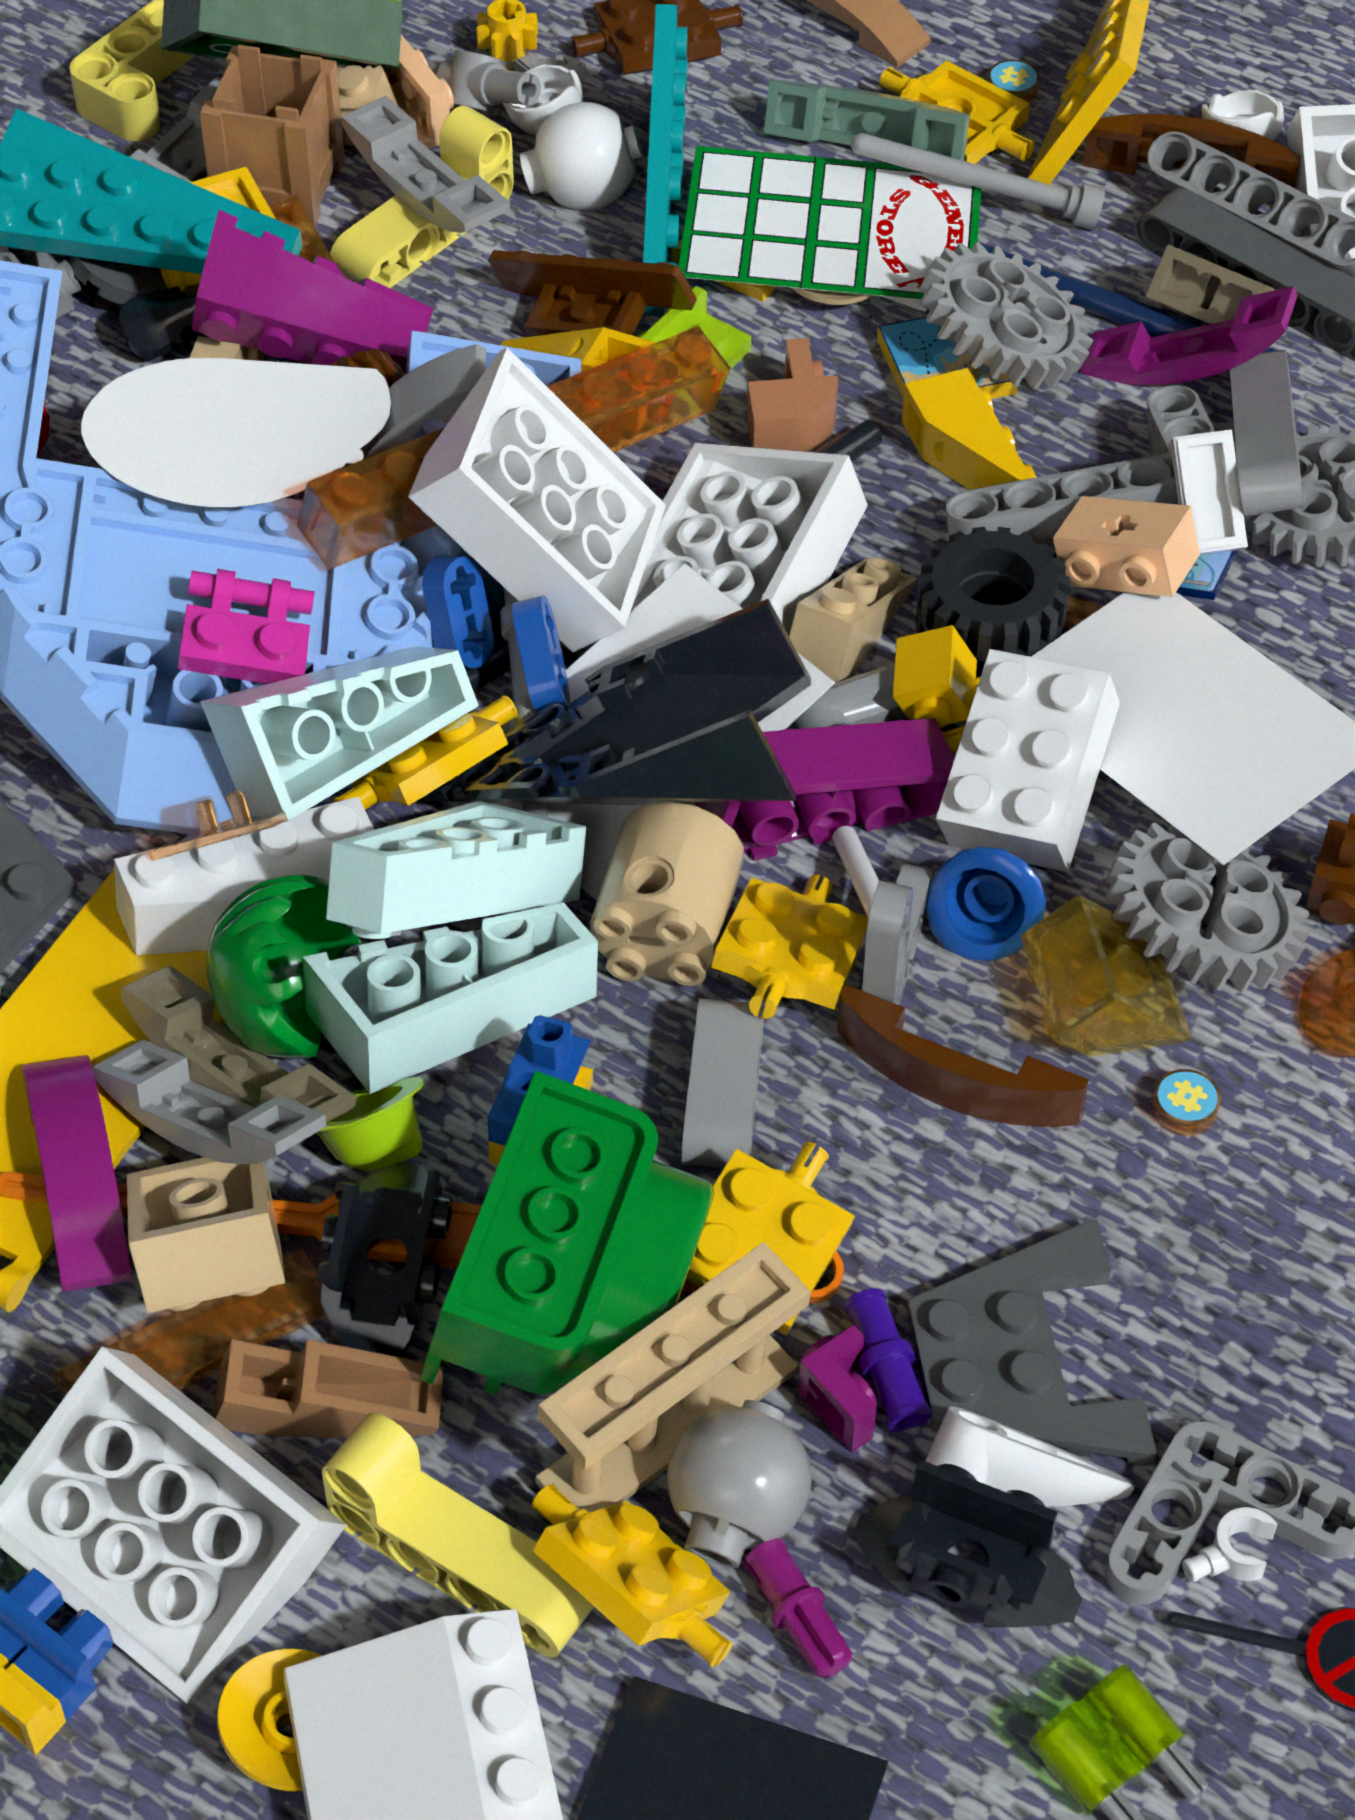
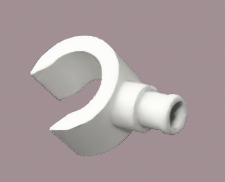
M1241 1507L1231 1510L1220 1520L1213 1544L1199 1550L1198 1555L1183 1560L1182 1568L1189 1581L1196 1582L1206 1575L1213 1577L1225 1572L1229 1576L1243 1581L1261 1579L1267 1563L1254 1556L1243 1555L1237 1552L1231 1546L1228 1538L1238 1532H1248L1257 1537L1272 1540L1277 1528V1522L1269 1514L1256 1508Z

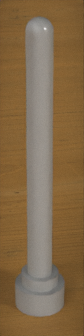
M864 133L856 134L851 140V149L857 155L1063 211V217L1071 219V225L1094 230L1101 213L1105 196V188L1083 183L1081 187L1071 185L1068 190Z

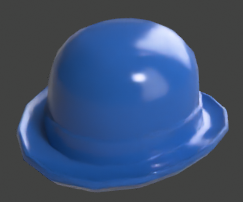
M978 846L958 852L940 866L929 885L925 908L930 930L944 949L967 959L993 961L1014 955L1033 939L1043 923L1046 899L1039 877L1023 859L1004 849Z

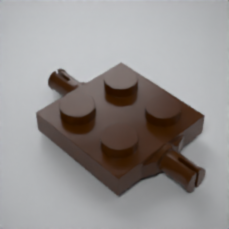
M606 0L594 3V18L600 32L571 36L572 50L575 58L605 52L616 60L623 74L652 69L656 4L677 5V27H688V62L721 55V36L717 30L742 26V11L739 4L710 10L702 5L700 0Z

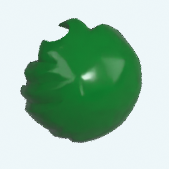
M289 875L258 883L228 904L211 930L206 948V968L212 998L228 1028L247 1047L256 1052L272 1057L290 1059L312 1058L317 1055L322 1032L306 1013L303 957L327 952L329 961L340 959L347 949L362 944L360 938L352 933V929L348 925L326 919L329 880L309 875Z

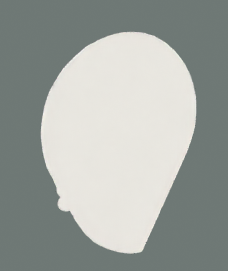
M228 358L176 359L133 370L103 387L84 411L81 422V435L90 455L104 470L124 484L157 498L188 505L205 507L249 506L268 503L294 495L314 486L334 470L344 467L346 463L357 464L361 462L364 457L361 448L383 429L390 416L391 398L385 378L377 369Z

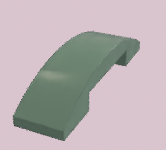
M773 79L769 81L763 133L808 142L823 140L850 146L851 140L856 134L864 133L964 161L970 114L931 103L882 93Z

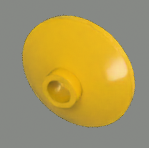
M280 1649L263 1653L243 1664L231 1676L224 1687L217 1712V1728L221 1744L235 1766L246 1776L262 1785L283 1791H303L294 1738L286 1737L277 1731L279 1726L291 1724L283 1673L285 1668L323 1656L321 1654L301 1649Z

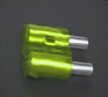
M1127 1663L1115 1669L1092 1687L1080 1701L1073 1702L1055 1716L1028 1742V1745L1087 1816H1091L1101 1808L1110 1820H1145L1121 1791L1137 1776H1141L1156 1763L1188 1801L1197 1799L1208 1787L1207 1781L1177 1747L1187 1734Z

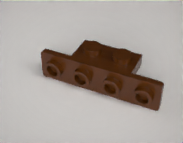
M493 250L488 259L489 264L506 291L520 295L539 296L524 325V329L529 337L601 327L633 336L647 306L692 310L697 301L681 269L676 265L666 262L654 264L624 261L618 258H610L608 260L583 258L571 254H563L561 256L536 254L524 250L515 252Z

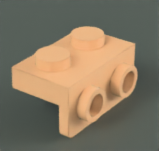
M401 35L399 67L385 72L398 107L416 121L417 139L427 148L431 149L440 145L441 127L450 113V109L454 107L453 94L446 80L443 78L438 79L428 67L423 53L419 49L414 50Z

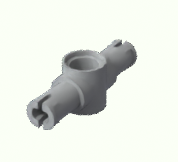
M455 50L453 58H447L444 61L426 59L428 67L438 79L443 78L448 83L453 94L455 107L464 105L475 111L491 113L492 106H497L502 102L532 106L537 102L541 93L540 80L536 75L506 70L500 64V59L491 56Z

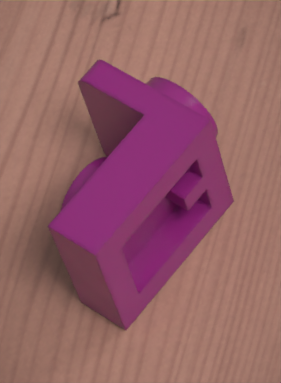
M855 1325L849 1327L836 1337L826 1335L808 1348L800 1362L798 1393L851 1453L873 1439L877 1401L872 1389L859 1374L855 1373L860 1368L858 1361L863 1354L864 1335Z

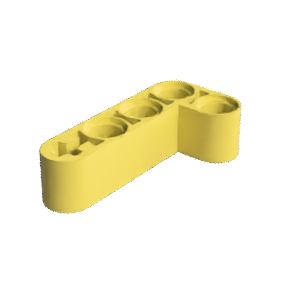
M164 0L151 1L71 61L69 67L77 112L83 118L129 141L149 139L160 130L161 121L155 85L195 56L161 49Z
M461 105L448 114L440 130V159L465 180L478 174L508 200L514 183L511 133L506 128L468 106ZM395 195L344 231L333 244L329 260L337 263V268L342 271L345 278L359 283L361 280L369 278L391 288L420 267L422 263L419 261L427 262L457 240L459 236L456 235L458 234L456 232L447 231L428 222Z
M368 1413L323 1467L322 1477L327 1508L347 1525L344 1528L346 1532L354 1535L358 1530L362 1533L358 1538L359 1540L410 1572L417 1567L420 1570L416 1576L469 1609L474 1604L479 1606L475 1613L517 1609L524 1644L540 1654L550 1658L557 1657L594 1608L589 1601L533 1552L537 1544L535 1540L422 1472L419 1450L415 1441L392 1419L380 1413Z

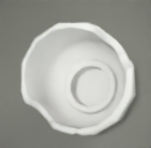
M542 64L524 72L534 74L540 80L541 93L534 105L502 103L512 122L529 135H536L541 124L553 112L563 106L583 102L582 84L574 70H569L559 65Z
M1258 90L1236 91L1226 96L1214 94L1209 108L1207 104H1202L1203 119L1237 126L1275 140L1284 123V110L1282 102L1277 101L1274 97Z

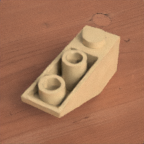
M882 558L864 559L798 603L789 638L801 656L835 683L852 678L915 587L918 579L900 572V566L892 561Z

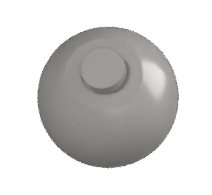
M745 1400L742 1407H723L701 1416L680 1436L669 1460L667 1484L670 1501L675 1513L690 1529L684 1545L687 1551L725 1567L738 1568L745 1550L754 1549L768 1540L783 1538L800 1520L810 1496L812 1484L811 1466L803 1443L794 1430L783 1423L785 1414L779 1409L760 1401Z

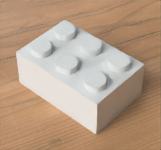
M989 649L936 816V820L950 846L965 850L978 846L1004 849L1023 859L1028 864L1069 872L1120 704L1110 672Z

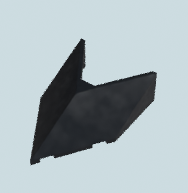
M765 599L603 666L585 679L589 686V691L566 707L553 701L507 733L505 737L508 745L462 772L460 776L454 777L428 793L427 796L430 801L434 802L484 801L489 803L645 805L647 803L667 801L683 804L796 801L797 794L758 722L809 687L812 679L770 600Z

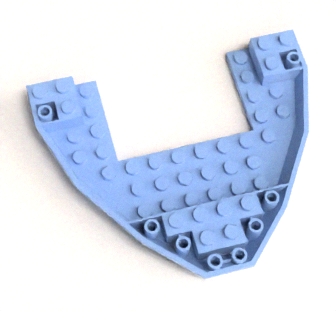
M0 260V698L114 824L206 836L269 820L268 818L246 815L200 701L266 684L177 669L186 605L211 608L212 598L188 594L191 570L216 574V570L219 568L236 571L235 578L271 584L272 578L291 581V587L315 591L311 615L287 611L286 621L311 625L305 674L414 646L435 648L423 595L422 578L429 561L438 555L466 556L476 562L482 574L492 628L494 629L500 622V611L505 606L504 587L408 497L425 455L447 424L432 417L400 448L396 515L289 498L239 507L188 505L157 498L124 484L101 468L38 459L36 456L62 271ZM412 330L408 343L406 374L438 356L474 344L486 348L487 369L498 352L508 348L578 417L582 359ZM231 602L230 611L266 617L267 608Z

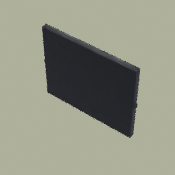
M633 1676L599 1765L589 1775L590 1787L577 1820H870L889 1761Z

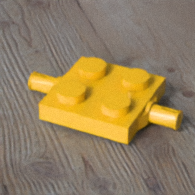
M947 60L931 73L912 79L891 66L887 67L880 76L879 86L900 97L970 114L964 161L976 164L995 149H1001L1019 158L1022 162H1025L1026 158L1028 159L1031 156L1035 142L1014 132L1028 121L1029 102Z
M502 695L498 700L480 711H472L463 715L352 782L351 784L354 788L338 798H334L333 803L359 797L365 810L374 804L380 805L383 802L391 801L406 806L411 805L508 745L501 726L517 718L518 712L514 703L508 696Z
M816 874L809 877L802 894L791 891L782 884L768 883L751 877L716 947L711 968L740 977L757 988L749 1001V1009L756 1017H758L764 1002L766 1004L762 1019L773 1017L781 997L804 999L833 1010L836 1008L840 992L847 983L866 940L868 917L853 912L843 905L826 903L833 886L831 881L825 876L818 890L816 889L820 875Z
M809 1141L804 1142L788 1172L772 1169L736 1148L713 1185L714 1197L686 1279L695 1283L700 1288L764 1242L812 1294L855 1218V1215L823 1198L811 1187L822 1166L828 1160V1153L820 1146L809 1166L805 1167L813 1154L816 1144ZM800 1312L776 1329V1331L787 1336Z
M553 1483L550 1486L546 1485L539 1491L532 1502V1508L539 1511L553 1525L544 1529L533 1549L536 1555L637 1646L658 1638L683 1640L707 1661L711 1668L714 1665L717 1666L725 1659L733 1643L722 1636L704 1619L714 1616L722 1608L731 1591L712 1575L709 1565L702 1558L692 1552L683 1550L659 1529V1524L651 1513L631 1504L627 1500L592 1512L586 1509L580 1510Z

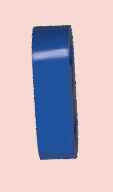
M435 556L427 564L422 578L423 595L428 619L430 620L434 647L458 650L464 668L473 669L481 667L487 662L492 653L494 636L479 566L473 559L466 556Z
M543 595L514 602L512 606L514 628L532 705L536 713L553 701L566 707L570 704L569 684L557 627L548 599Z

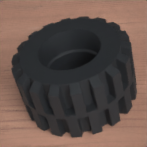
M985 527L972 528L971 534L966 535L961 531L949 536V543L939 542L931 550V557H925L921 566L915 623L917 625L916 634L953 625L976 658V676L979 677L982 675L989 649L1031 657L1064 634L1070 591V578L1065 575L1066 566L1061 558H1053L1054 550L1046 543H1034L1035 536L1022 532L1020 535L1010 533L1011 528L998 527L997 531H987ZM984 603H994L999 605H989Z

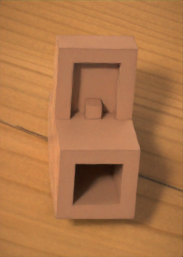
M808 338L786 339L784 379L748 381L747 426L751 447L811 452L822 446L832 435L836 425L838 375L824 376L822 361H812Z

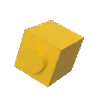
M953 625L897 638L893 698L909 720L935 718L939 728H942L948 724L968 719L975 697L977 660Z

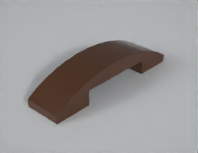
M1128 114L1103 117L1097 121L1086 138L1084 167L1135 175L1138 162L1148 163V151L1151 144L1159 136L1174 131L1184 133L1293 188L1296 186L1301 156L1291 149L1255 132L1222 122L1181 115ZM1180 159L1175 162L1172 168H1180L1186 159Z
M846 984L842 988L839 995L838 1032L867 1063L899 1086L937 1105L984 1120L1032 1127H1060L1079 1124L1084 1112L1089 1079L1028 1055L1016 1075L904 1031L905 1007Z

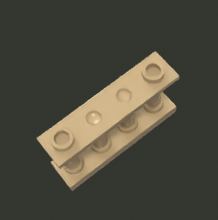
M764 1242L758 1245L538 1405V1419L568 1453L536 1476V1484L542 1489L546 1485L550 1486L553 1483L580 1510L586 1509L592 1512L630 1498L668 1469L675 1444L694 1421L719 1408L728 1406L742 1407L745 1400L760 1401L798 1372L799 1365L770 1334L809 1306L811 1291Z

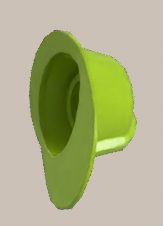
M420 1077L405 1078L371 1094L366 1089L349 1091L357 1097L355 1108L326 1123L327 1126L318 1131L317 1134L337 1160L349 1167L364 1171L383 1169L416 1157L422 1150L423 1141L419 1131V1121L413 1095L423 1087L424 1079Z

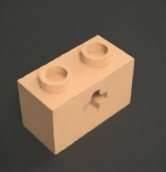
M1081 496L1053 537L1057 558H1061L1066 566L1065 575L1069 576L1070 586L1173 597L1200 555L1192 509L1189 505Z

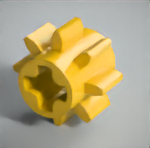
M495 0L489 4L487 13L478 12V27H476L478 49L489 48V53L492 57L504 62H511L523 57L527 49H537V14H526L525 6L520 1Z

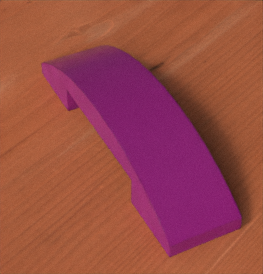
M1294 286L1243 297L1241 298L1235 319L1150 338L1142 321L1092 332L1091 338L1093 343L1088 349L1090 353L1079 370L1083 375L1129 385L1174 384L1222 373L1261 354L1286 332L1298 294Z
M89 1055L22 1065L31 1123L34 1126L51 1219L52 1238L62 1292L132 1281L112 1156Z

